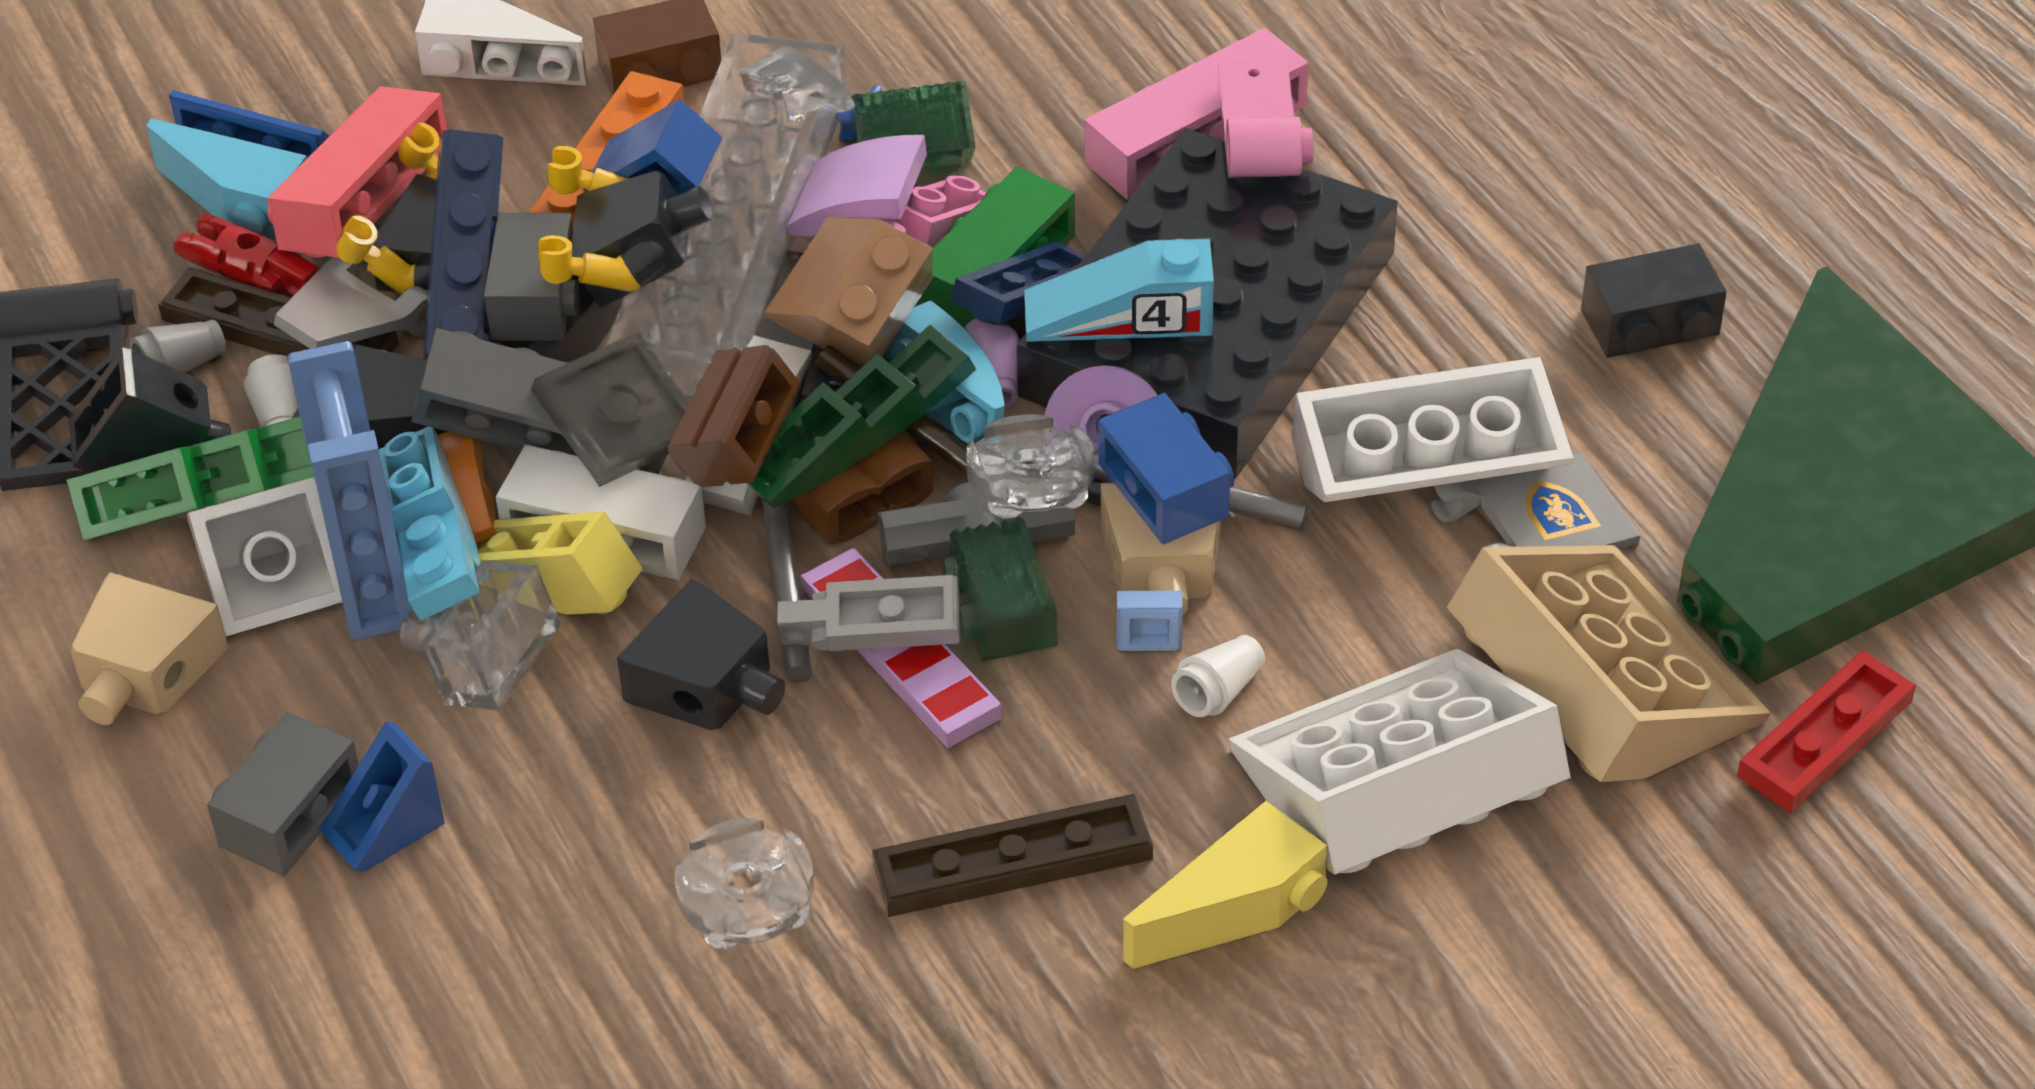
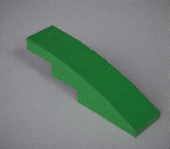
M299 416L67 479V484L83 540H88L179 516L314 476Z

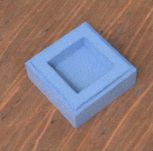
M1117 591V651H1182V591Z

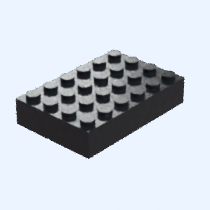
M1185 128L1076 269L1146 241L1210 239L1214 279L1212 336L1026 342L1025 333L1017 344L1018 397L1047 407L1057 387L1074 373L1093 366L1108 365L1124 368L1144 379L1157 395L1166 393L1181 413H1189L1195 420L1201 437L1214 453L1220 452L1226 457L1232 468L1234 479H1237L1394 254L1398 201L1302 168L1301 176L1229 178L1225 141ZM1103 414V415L1101 416V418L1106 417V416L1111 415V414Z

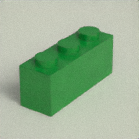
M1016 166L999 184L992 185L987 190L984 198L965 217L958 218L952 225L949 233L933 247V279L916 303V306L931 300L964 328L976 318L973 317L971 310L951 301L955 279L1054 241L1067 245L1075 237V192Z

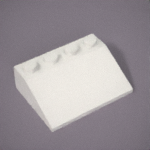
M1458 648L1228 739L1231 752L1266 801L1328 845L1326 869L1334 875L1360 871L1366 868L1374 858L1399 848L1409 849L1423 845L1435 833L1457 824L1465 825L1479 822L1486 818L1489 811L1515 800L1523 801L1537 798L1547 791V787L1571 778L1557 705Z

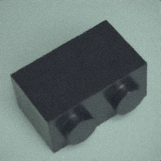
M1700 243L1586 266L1581 311L1606 358L1720 335L1727 290Z

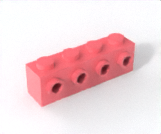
M380 86L268 197V217L274 226L278 250L304 253L306 256L313 258L325 256L339 258L336 245L343 234L342 230L352 216H361L374 224L404 193L414 176L422 174L426 170L424 167L413 169L405 166L400 161L398 155L399 145L405 136L412 139L411 133L418 123L428 124L438 133L439 145L434 152L438 157L443 130H447L441 93Z

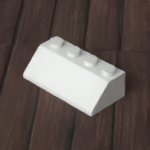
M1540 357L1296 393L1291 438L1304 485L1323 502L1572 465L1573 455Z

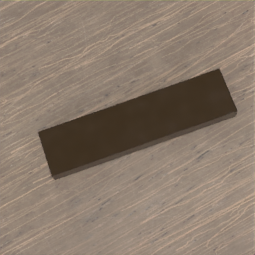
M189 267L158 304L161 318L164 321L184 324L215 320L221 327L226 340L272 354L288 356L290 353L310 349L274 326L276 313L292 297ZM396 331L351 342L352 344L393 352L399 344Z
M1130 794L872 850V859L888 917L1153 860V843L1136 795Z

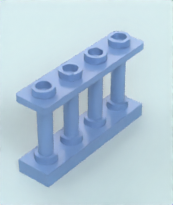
M346 341L290 353L287 356L351 641L415 627L411 606L408 602L403 566L374 430L370 431L352 343Z

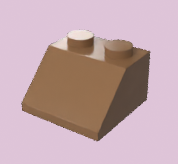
M828 216L765 310L764 316L821 349L828 345L832 346L861 368L876 353L881 357L883 356L933 279V248L880 219Z

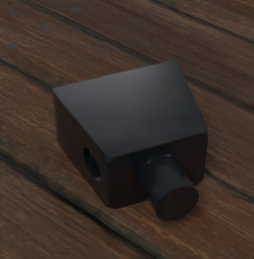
M124 347L120 349L69 419L73 467L90 471L103 470L176 448L192 446L231 435L229 424L210 419L207 387L202 380Z
M690 579L617 657L622 697L625 702L708 730L721 728L742 704L764 715H770L779 706L785 692V681L769 673L770 662L767 634L763 628L694 579Z

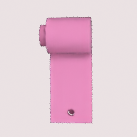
M1288 61L1218 62V80L1228 177L1301 176L1302 164L1313 163L1312 128H1301L1300 117L1294 116Z

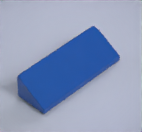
M175 90L169 94L175 124L306 155L307 158L329 137L325 131L231 105Z

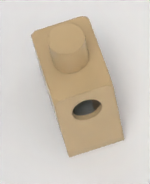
M1101 483V535L1118 591H1182V616L1188 610V599L1206 598L1209 596L1213 588L1221 520L1162 545L1115 484Z
M109 572L72 644V659L81 688L85 690L78 701V706L82 713L98 724L109 725L114 721L124 705L155 715L167 712L228 648L218 605Z

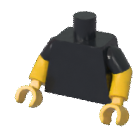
M418 123L411 133L412 139L407 136L404 137L399 145L398 155L400 161L409 168L419 169L424 167L428 171L427 176L421 174L414 176L378 232L373 223L361 216H352L344 226L343 234L336 245L338 257L343 262L357 264L364 260L368 263L367 270L374 275L377 289L397 292L400 295L415 286L428 291L438 157L434 152L439 145V136L433 127L425 123Z
M569 146L555 147L552 151V163L548 164V183L553 191L558 194H571L578 191L580 187L589 191L577 195L572 243L565 237L553 235L542 237L539 240L538 261L540 262V273L547 282L552 284L564 283L572 275H576L579 277V282L584 284L600 308L607 306L681 267L687 260L689 229L714 219L712 202L707 192L701 186L677 194L664 173L658 171L633 178H625L600 168H596L595 173L582 170V155L578 150Z

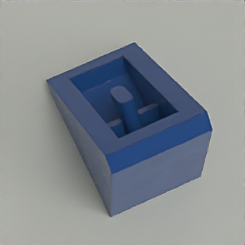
M384 723L319 828L324 837L355 871H367L445 824L433 763L396 723Z

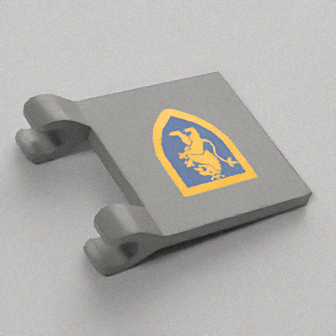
M1581 452L1572 454L1573 462L1572 465L1436 485L1435 491L1441 499L1431 502L1432 511L1444 523L1455 521L1480 505L1506 542V544L1496 543L1486 547L1615 545L1618 549L1638 545L1641 537Z

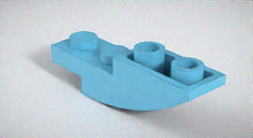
M931 300L915 306L882 358L889 363L929 325L933 326L966 353L977 370L926 414L990 461L1000 457L1005 405L1001 385L993 366L971 335L948 313Z
M429 426L417 432L399 434L392 438L385 447L379 449L394 527L398 535L408 602L420 621L479 594L478 581L484 579L475 538L449 462L435 429Z

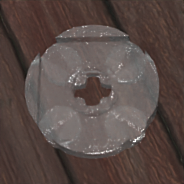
M1037 414L1009 416L993 421L983 428L984 438L974 444L972 439L967 446L968 482L978 496L988 501V510L998 517L1014 518L1023 512H1039L1056 508L1073 509L1083 505L1088 498V487L1094 477V448L1086 433L1072 424L1070 434L1062 429L1053 428V417ZM1032 461L1033 464H1024L1022 462Z
M740 818L715 824L700 832L689 843L691 852L683 859L682 865L680 861L678 862L675 870L677 899L680 910L687 922L704 934V938L709 945L717 949L726 950L732 949L739 944L759 943L775 938L789 929L798 928L807 921L810 914V900L814 891L813 867L808 849L796 834L783 828V836L776 831L764 829L763 820ZM746 873L750 880L762 878L759 883L750 888L739 889L733 887L735 885L734 876Z

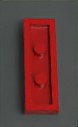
M1860 651L1740 759L1737 777L1789 813H1792L1912 703L1916 684L1865 651Z

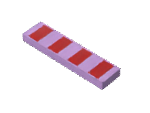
M852 548L802 574L801 586L802 591L812 600V594L826 591V583L877 580L883 578L855 548ZM945 644L857 650L947 749L1002 719L1001 703Z

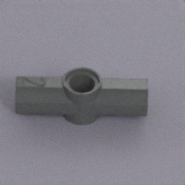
M976 481L956 486L948 492L943 502L878 512V528L884 560L888 566L956 555L964 564L984 566L1001 559L1012 545L1075 535V517L1072 497L1067 482L996 493V490L990 484Z

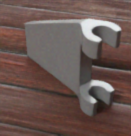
M332 257L276 313L274 326L310 349L346 341L355 342L396 330H405L414 337L421 338L424 337L425 320L420 318L419 315L426 308L427 291L419 286H415L405 291L394 301L353 275L358 267L368 265L366 261L363 260L357 264H349L343 262L340 258Z

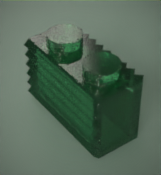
M960 80L954 83H937L921 87L913 86L898 90H880L875 93L867 92L851 95L849 115L854 144L882 137L924 135L927 156L923 166L929 165L930 172L937 174L958 171L964 168V161L973 159L976 145L965 81Z
M1017 516L1012 522L1004 519L1000 524L992 521L987 527L979 524L975 529L967 526L962 532L954 529L949 534L950 556L941 558L942 575L957 576L959 596L961 598V604H959V629L963 641H974L976 643L981 661L1058 646L1057 610L1024 519Z

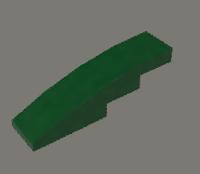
M929 325L889 363L876 353L836 392L824 382L784 418L767 455L763 458V464L754 482L746 484L770 506L776 508L827 482L878 450L929 412L977 369L966 353L933 326Z

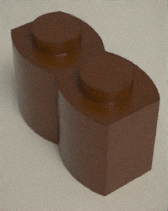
M902 431L875 452L827 482L789 500V502L828 544L842 543L861 535L878 522V512L913 507L924 501L933 492V461Z

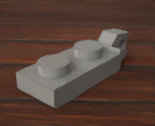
M941 575L826 583V591L812 594V600L778 602L777 627L782 645L802 644L804 646H812L814 650L823 651L959 643V587L957 576Z

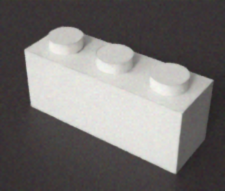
M530 445L523 447L496 495L499 520L605 511L642 566L643 570L641 572L678 581L706 528L702 487L694 484V482Z

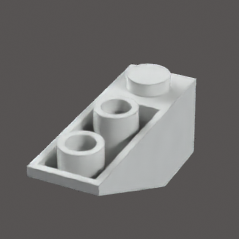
M502 0L425 1L415 30L422 75L587 85L588 77L581 36Z

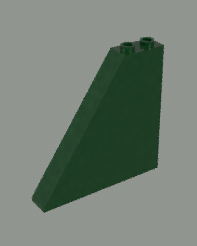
M1828 266L1821 268L1816 272L1684 557L1677 602L1687 619L1695 624H1699L1719 645L1724 657L1731 664L1739 666L1758 685L2035 547V457Z

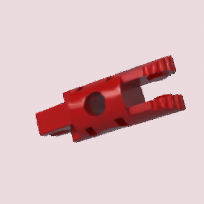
M205 212L195 221L196 232L200 235L196 236L194 232L191 234L189 231L183 232L173 242L174 246L172 247L175 250L174 253L179 257L231 280L288 297H293L318 272L317 265L304 259L297 252L278 250L277 241Z

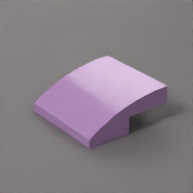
M900 135L866 140L843 147L817 160L787 225L789 236H815L828 216L901 219L927 156L924 135Z

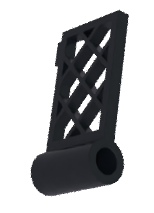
M119 278L0 292V487L2 491L66 484L67 479L96 472L73 467L70 437L60 445L45 435V433L64 416L68 419L71 418L77 410L75 406L88 395L122 347L125 348V338L128 336L129 329L128 325L138 324L135 292L133 289L124 290ZM110 347V355L93 370L76 361L86 350ZM42 355L50 360L31 377L16 369V358ZM63 370H66L80 379V381L62 397H59L45 388V386ZM34 396L50 407L31 424H28L17 417L15 412ZM33 443L50 454L37 466L15 468V459Z

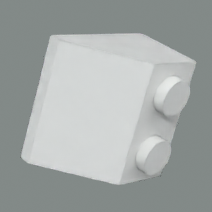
M314 477L186 513L213 602L218 605L225 636L342 602Z

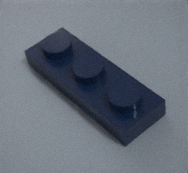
M1058 241L1051 242L956 278L951 301L971 310L973 317L981 322L993 325L1005 324L1007 321L1025 315V289L1075 270L1086 255Z

